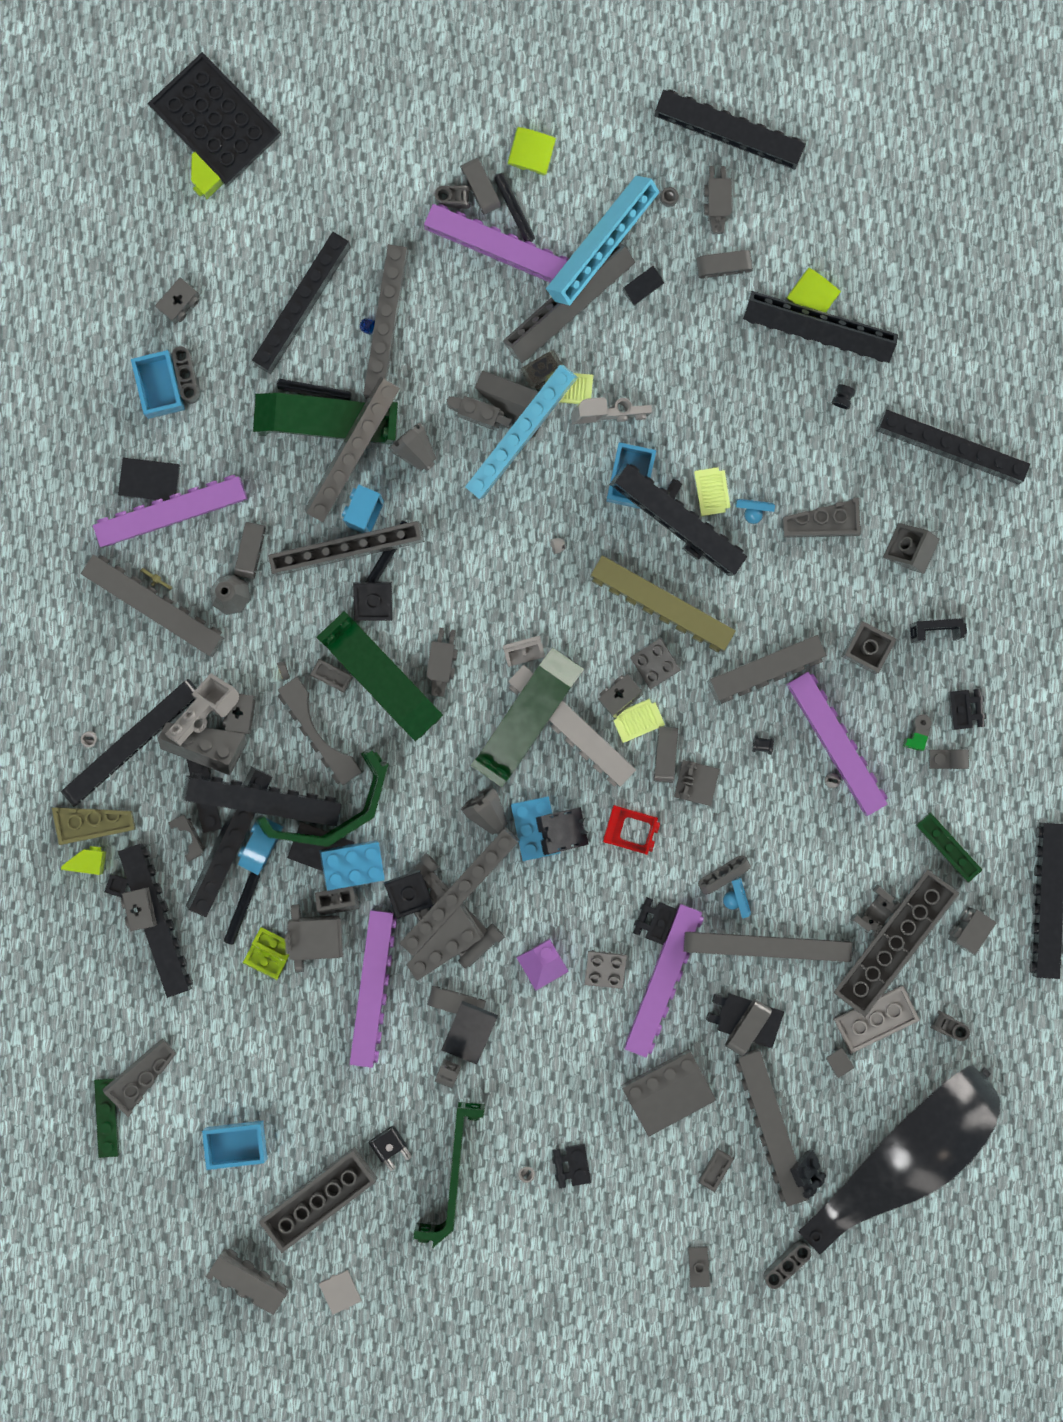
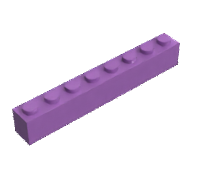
M432 204L424 223L425 230L547 282H551L569 260L565 256L558 257L553 255V252L543 248L541 250L536 248V245L532 242H522L513 234H503L500 229L494 226L489 228L478 219L470 220L461 212L456 211L454 213L449 211V208L442 204H438V206Z
M231 475L225 477L224 482L217 483V481L207 483L206 488L199 490V487L189 489L188 494L181 496V493L169 496L170 500L164 502L162 499L151 502L152 506L145 507L141 505L133 508L134 511L126 513V511L119 512L112 519H108V517L97 520V524L93 525L100 547L104 548L248 500L240 477Z
M806 672L786 685L865 816H869L888 804L886 799L888 798L882 789L879 790L875 784L878 781L872 772L869 774L866 769L868 764L863 756L859 757L856 750L858 748L852 739H848L846 727L843 723L839 724L836 719L838 716L837 712L827 704L828 698L825 692L818 689L816 677Z
M679 903L624 1045L625 1050L646 1058L648 1053L652 1054L655 1043H653L655 1035L659 1036L662 1028L660 1021L668 1013L669 1007H667V1003L675 995V982L680 981L683 973L680 969L683 963H687L690 955L688 952H683L684 932H695L697 927H701L704 919L701 916V911Z
M370 910L349 1065L373 1068L374 1063H378L379 1051H376L377 1044L381 1043L382 1032H379V1024L383 1025L384 1013H381L382 1005H386L387 1000L384 987L388 986L390 977L386 972L387 967H391L392 955H389L390 947L393 948L395 936L391 935L392 928L396 929L397 918L394 917V912Z

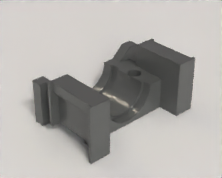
M181 815L168 822L171 829L186 830L192 835V842L188 846L189 852L185 855L188 862L204 853L203 849L206 847L203 846L191 822V818L187 819L185 815Z
M876 885L872 890L878 896L860 918L854 914L850 919L863 927L865 932L868 933L872 930L871 935L873 937L879 934L888 917L901 905L898 901L892 903L895 897L888 894L880 885Z

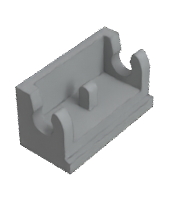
M540 636L503 645L508 667L545 657Z

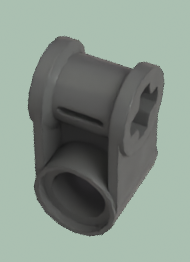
M464 185L439 186L435 190V203L437 206L442 204L448 208L468 209L471 206L469 203L471 188ZM440 194H446L448 198L446 200H441L438 198V196Z
M938 1010L937 1013L939 1015L934 1025H931L930 1028L958 1041H965L969 1038L970 1030L965 1024ZM958 1027H963L964 1034L959 1037L956 1036L955 1030Z

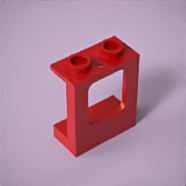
M613 805L602 842L648 855V852L653 851L655 841L652 838L654 833H658L660 822H657V817ZM626 818H633L650 824L649 834L644 845L621 839L620 834Z

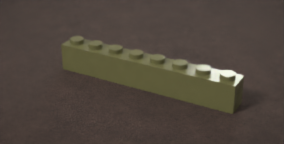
M603 555L590 576L593 578L592 582L596 585L609 587V592L612 594L625 596V601L634 606L636 603L641 605L644 612L650 615L653 613L660 616V621L668 625L670 622L676 625V630L683 634L689 632L693 635L692 638L699 643L704 641L710 644L709 648L717 653L725 651L736 630Z

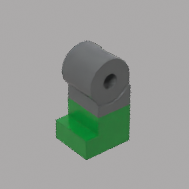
M922 714L913 719L912 734L910 738L904 739V747L920 752L924 751L932 723L929 716Z

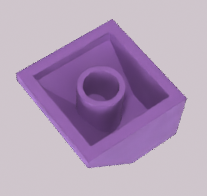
M550 938L516 957L535 991L569 972Z

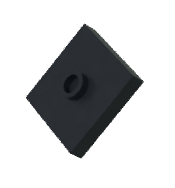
M353 582L354 621L393 620L392 582Z
M420 869L384 882L397 919L433 906Z

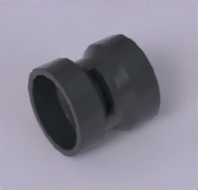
M839 384L832 404L842 409H850L851 398L854 397L856 390L847 385Z

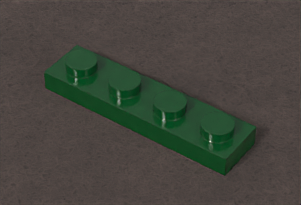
M929 812L915 825L967 883L982 871V868L932 813Z
M115 1078L94 1080L98 1158L119 1156L116 1105L102 1090Z

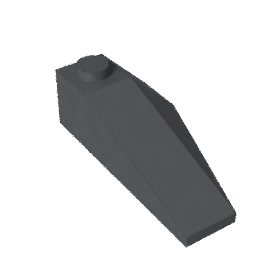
M482 370L475 385V389L495 407L500 408V411L504 412V416L511 419L513 424L538 394L535 390Z

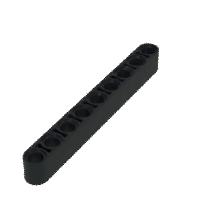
M189 679L180 684L61 791L63 796L73 807L81 803L80 800L83 801L95 790L94 787L100 786L110 777L109 774L112 775L124 764V761H128L137 753L138 748L141 749L153 738L152 736H156L164 728L166 722L170 723L181 713V710L184 711L196 699L192 693L197 687Z

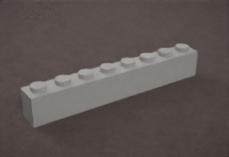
M523 665L508 681L511 684L508 688L516 695L521 693L533 673ZM563 701L560 703L549 719L552 723L550 727L557 734L562 732L566 736L565 741L572 748L576 745L581 750L579 754L586 761L590 758L595 763L593 767L600 774L602 772L606 773L609 776L607 780L614 787L616 785L621 787L636 769Z

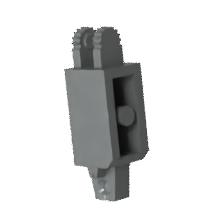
M709 166L708 183L704 185V197H707V204H704V215H707V221H710L712 234H723L725 221L730 218L732 213V178H726L725 166H721V178H714V166Z
M449 396L446 399L447 407L458 412V417L491 430H494V428L499 429V426L510 428L512 420L504 417V412L500 411V408L464 396L463 399Z
M439 628L437 642H431L427 677L432 681V695L443 697L447 683H450V679L454 680L455 668H452L453 660H457L458 649H455L454 644L456 633L454 629H451L449 644L442 643L444 628Z

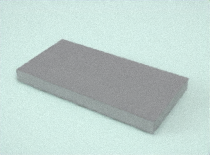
M903 985L883 994L866 1017L852 1009L833 1018L850 1054L920 1021Z

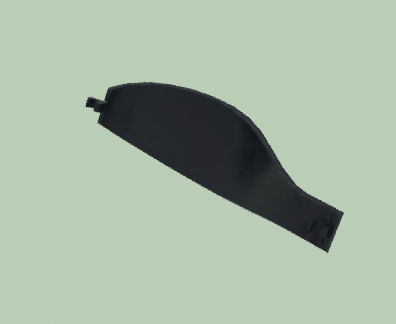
M973 1065L968 1066L929 1095L888 1134L832 1199L798 1231L819 1255L852 1226L917 1201L937 1191L953 1180L973 1161L990 1138L1000 1115V1098L995 1088L988 1081L991 1073L985 1067L980 1073Z

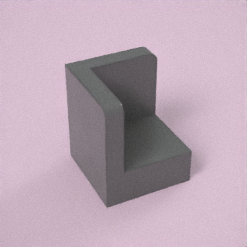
M840 1046L837 1047V1051L826 1057L832 1071L838 1078L855 1068Z

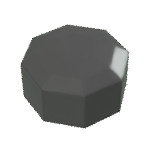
M672 187L664 188L660 194L661 204L666 207L675 206L679 199L678 191Z

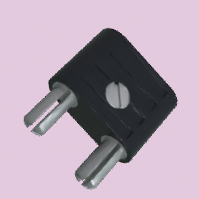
M394 1126L389 1127L368 1142L379 1160L384 1162L390 1171L396 1168L390 1157L399 1151L406 1160L412 1157L406 1148L407 1144Z

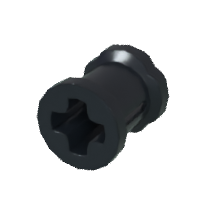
M755 735L752 752L762 751L772 755L774 738L764 739Z

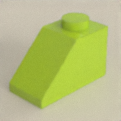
M194 151L191 161V182L194 185L192 189L199 197L203 195L208 199L223 185V182Z
M90 846L89 849H83L63 864L61 870L102 875L106 851H101V847Z

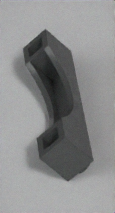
M296 677L279 688L280 694L278 698L283 705L287 704L291 710L288 712L293 720L296 721L298 719L302 725L299 727L305 737H310L312 740L310 745L314 751L321 753L323 756L321 761L325 767L332 769L334 772L332 777L335 782L345 785L363 773L352 756L333 749L318 734L310 716L309 692L301 680Z

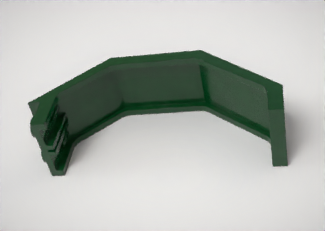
M365 750L360 753L372 772V781L364 808L361 812L322 836L273 830L266 817L262 814L255 818L263 833L269 838L328 847L375 817L389 763L382 762L379 754L372 750Z

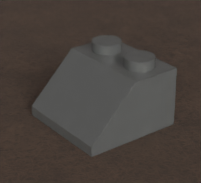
M898 523L883 558L909 570L924 574L940 539L929 530Z

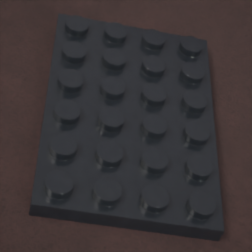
M203 52L147 103L168 127L220 177L226 186L232 183L282 135Z

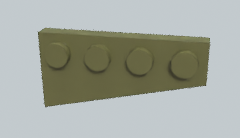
M52 808L59 845L136 830L132 811Z

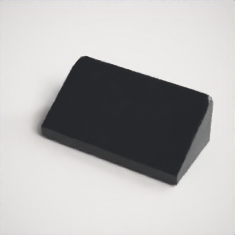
M653 265L624 286L623 292L633 306H635L662 286L664 281Z

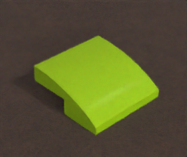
M517 127L507 164L522 170L528 169L540 175H546L556 138L534 130Z
M807 268L786 299L789 302L826 313L841 291L811 268Z
M260 927L243 964L278 980L289 958V954L286 955L285 939Z

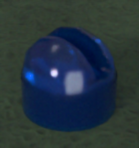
M363 319L359 325L361 331L371 335L374 330L375 320Z

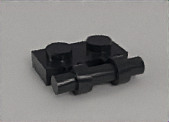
M973 689L974 697H970L969 690L948 692L952 730L973 728L972 720H977V728L985 727L984 719H986V713L983 712L984 696H982L981 689ZM970 703H975L976 714H971Z
M646 897L644 904H641L638 920L634 922L635 928L633 933L640 936L642 929L647 930L646 939L664 945L677 909L658 902L655 909L651 907L653 899ZM648 913L654 914L650 925L645 923Z
M585 1143L567 1146L566 1155H561L560 1148L552 1150V1163L555 1164L556 1169L555 1180L558 1181L559 1189L566 1188V1179H571L572 1186L591 1183ZM568 1161L570 1172H564L563 1162Z
M814 1150L806 1151L790 1169L797 1187H803V1197L806 1199L814 1196L817 1188H820L826 1179L825 1173H818V1169L821 1166Z

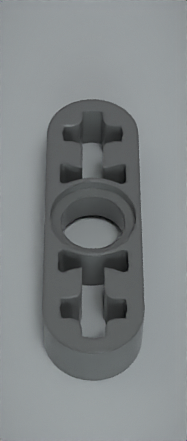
M738 856L703 877L698 882V886L703 894H711L746 873L751 865L746 856Z

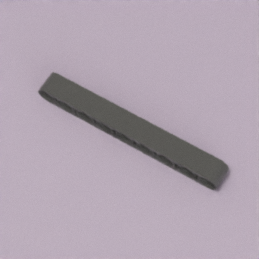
M684 932L683 952L852 962L853 942Z

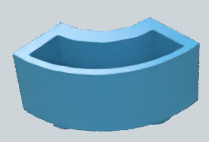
M267 819L273 830H283V826ZM255 822L251 829L253 833L246 847L243 846L238 854L241 857L238 865L259 875L278 839L267 837L259 824Z

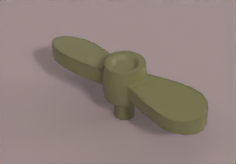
M144 568L140 570L152 578L151 586L154 587L156 583H160L166 588L172 589V586L162 581L161 577L157 574L153 575Z

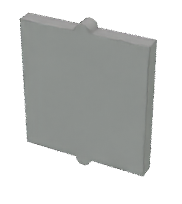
M348 1270L332 1275L331 1278L319 1283L333 1315L344 1309L349 1310V1307L362 1301Z

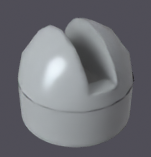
M551 539V547L554 554L565 550L566 546L563 539Z
M87 731L81 736V743L86 747H92L97 742V735L92 731ZM85 737H94V739H85Z
M835 773L826 775L824 779L825 785L828 788L838 787L840 777ZM831 778L838 781L837 783L828 782V779Z
M523 1167L519 1171L520 1180L524 1183L533 1181L535 1177L534 1170L531 1167ZM530 1170L531 1174L528 1176L527 1179H525L524 1176Z

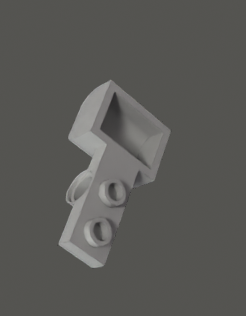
M589 398L581 401L571 412L572 424H584L611 419L623 422L628 421V418L644 420L652 413V406H632L627 398H620L611 408L607 409L605 398ZM618 404L624 406L625 412L618 410Z
M210 673L192 693L196 700L165 735L181 746L193 731L200 733L206 728V717L211 711L221 717H225L239 700V693L234 687Z

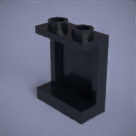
M963 618L916 621L910 624L911 643L925 641V631L952 630L953 641L960 640L965 637L964 634H967V625L963 622Z

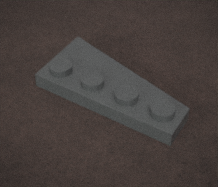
M859 497L850 501L835 503V505L823 506L816 510L783 517V538L860 536Z
M162 1038L102 1089L104 1094L129 1117L136 1104H139L143 1099V1095L148 1088H151L155 1083L154 1080L164 1071L176 1055L175 1050Z

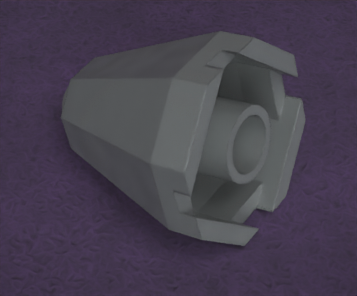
M420 422L414 425L413 429L405 432L393 445L388 447L394 455L420 471L423 469L428 471L435 465L433 461L436 459L426 430Z
M235 575L219 577L210 589L212 606L225 615L242 613L245 606L251 600L249 585Z
M491 785L479 792L480 795L476 798L469 799L461 810L467 818L490 834L499 835L508 822L498 793Z

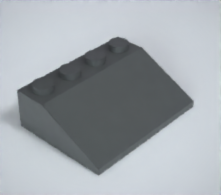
M689 1049L621 1085L648 1137L716 1101Z

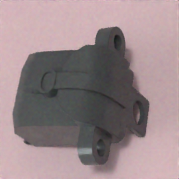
M300 904L291 905V919L288 920L285 947L286 955L289 954L290 959L294 960L295 973L304 972V960L343 957L341 918L337 915L301 917Z

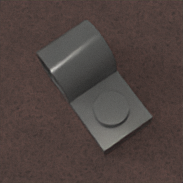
M969 749L929 750V769H969Z
M443 1059L434 1082L453 1088L461 1066Z

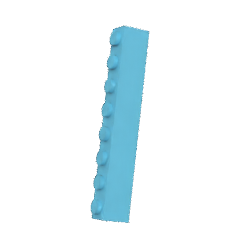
M635 176L546 287V290L555 302L569 306L572 304L660 193L651 178Z
M559 365L465 488L479 499L487 495L578 379L574 373L564 365Z

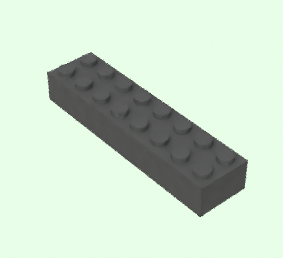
M927 870L833 993L862 1016L866 1017L960 893Z

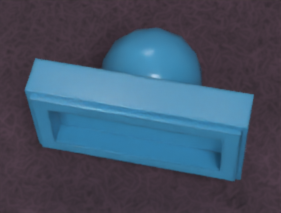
M736 499L735 507L746 508L744 517L751 524H757L762 520L763 511H775L774 503Z
M737 878L732 880L734 891H729L724 895L723 903L730 910L739 908L743 919L749 917L751 911L742 879Z

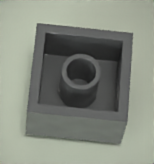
M862 621L858 623L841 657L873 674H878L897 639Z
M969 907L968 910L964 909L960 914L959 919L961 920L958 925H954L950 929L948 940L966 952L976 955L997 922L979 910Z

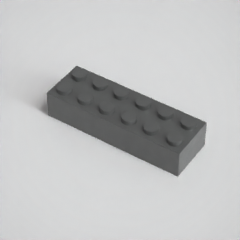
M815 635L708 680L707 683L715 702L720 701L723 704L734 699L733 695L737 693L740 697L752 692L751 687L756 686V689L770 684L768 680L773 679L776 682L788 677L786 673L790 671L793 675L805 670L804 665L809 664V667L823 662L822 658L827 655L819 636Z
M353 1147L262 1216L259 1223L280 1252L283 1253L376 1183L377 1176L357 1149Z

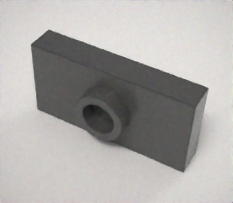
M318 659L310 674L312 677L345 693L353 678L352 675L321 659Z
M716 1148L698 1183L715 1192L732 1164L734 1157Z
M688 1247L690 1288L710 1287L708 1247Z

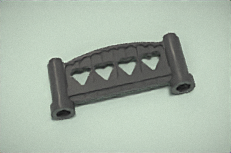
M425 853L420 858L421 861L409 873L421 870L427 888H431L430 897L432 903L435 904L449 888L434 873L439 868V865L429 854ZM465 906L484 935L481 940L458 954L460 956L458 962L466 969L473 965L496 942L500 943L505 936L494 924L485 928ZM428 908L414 913L419 921L426 915Z

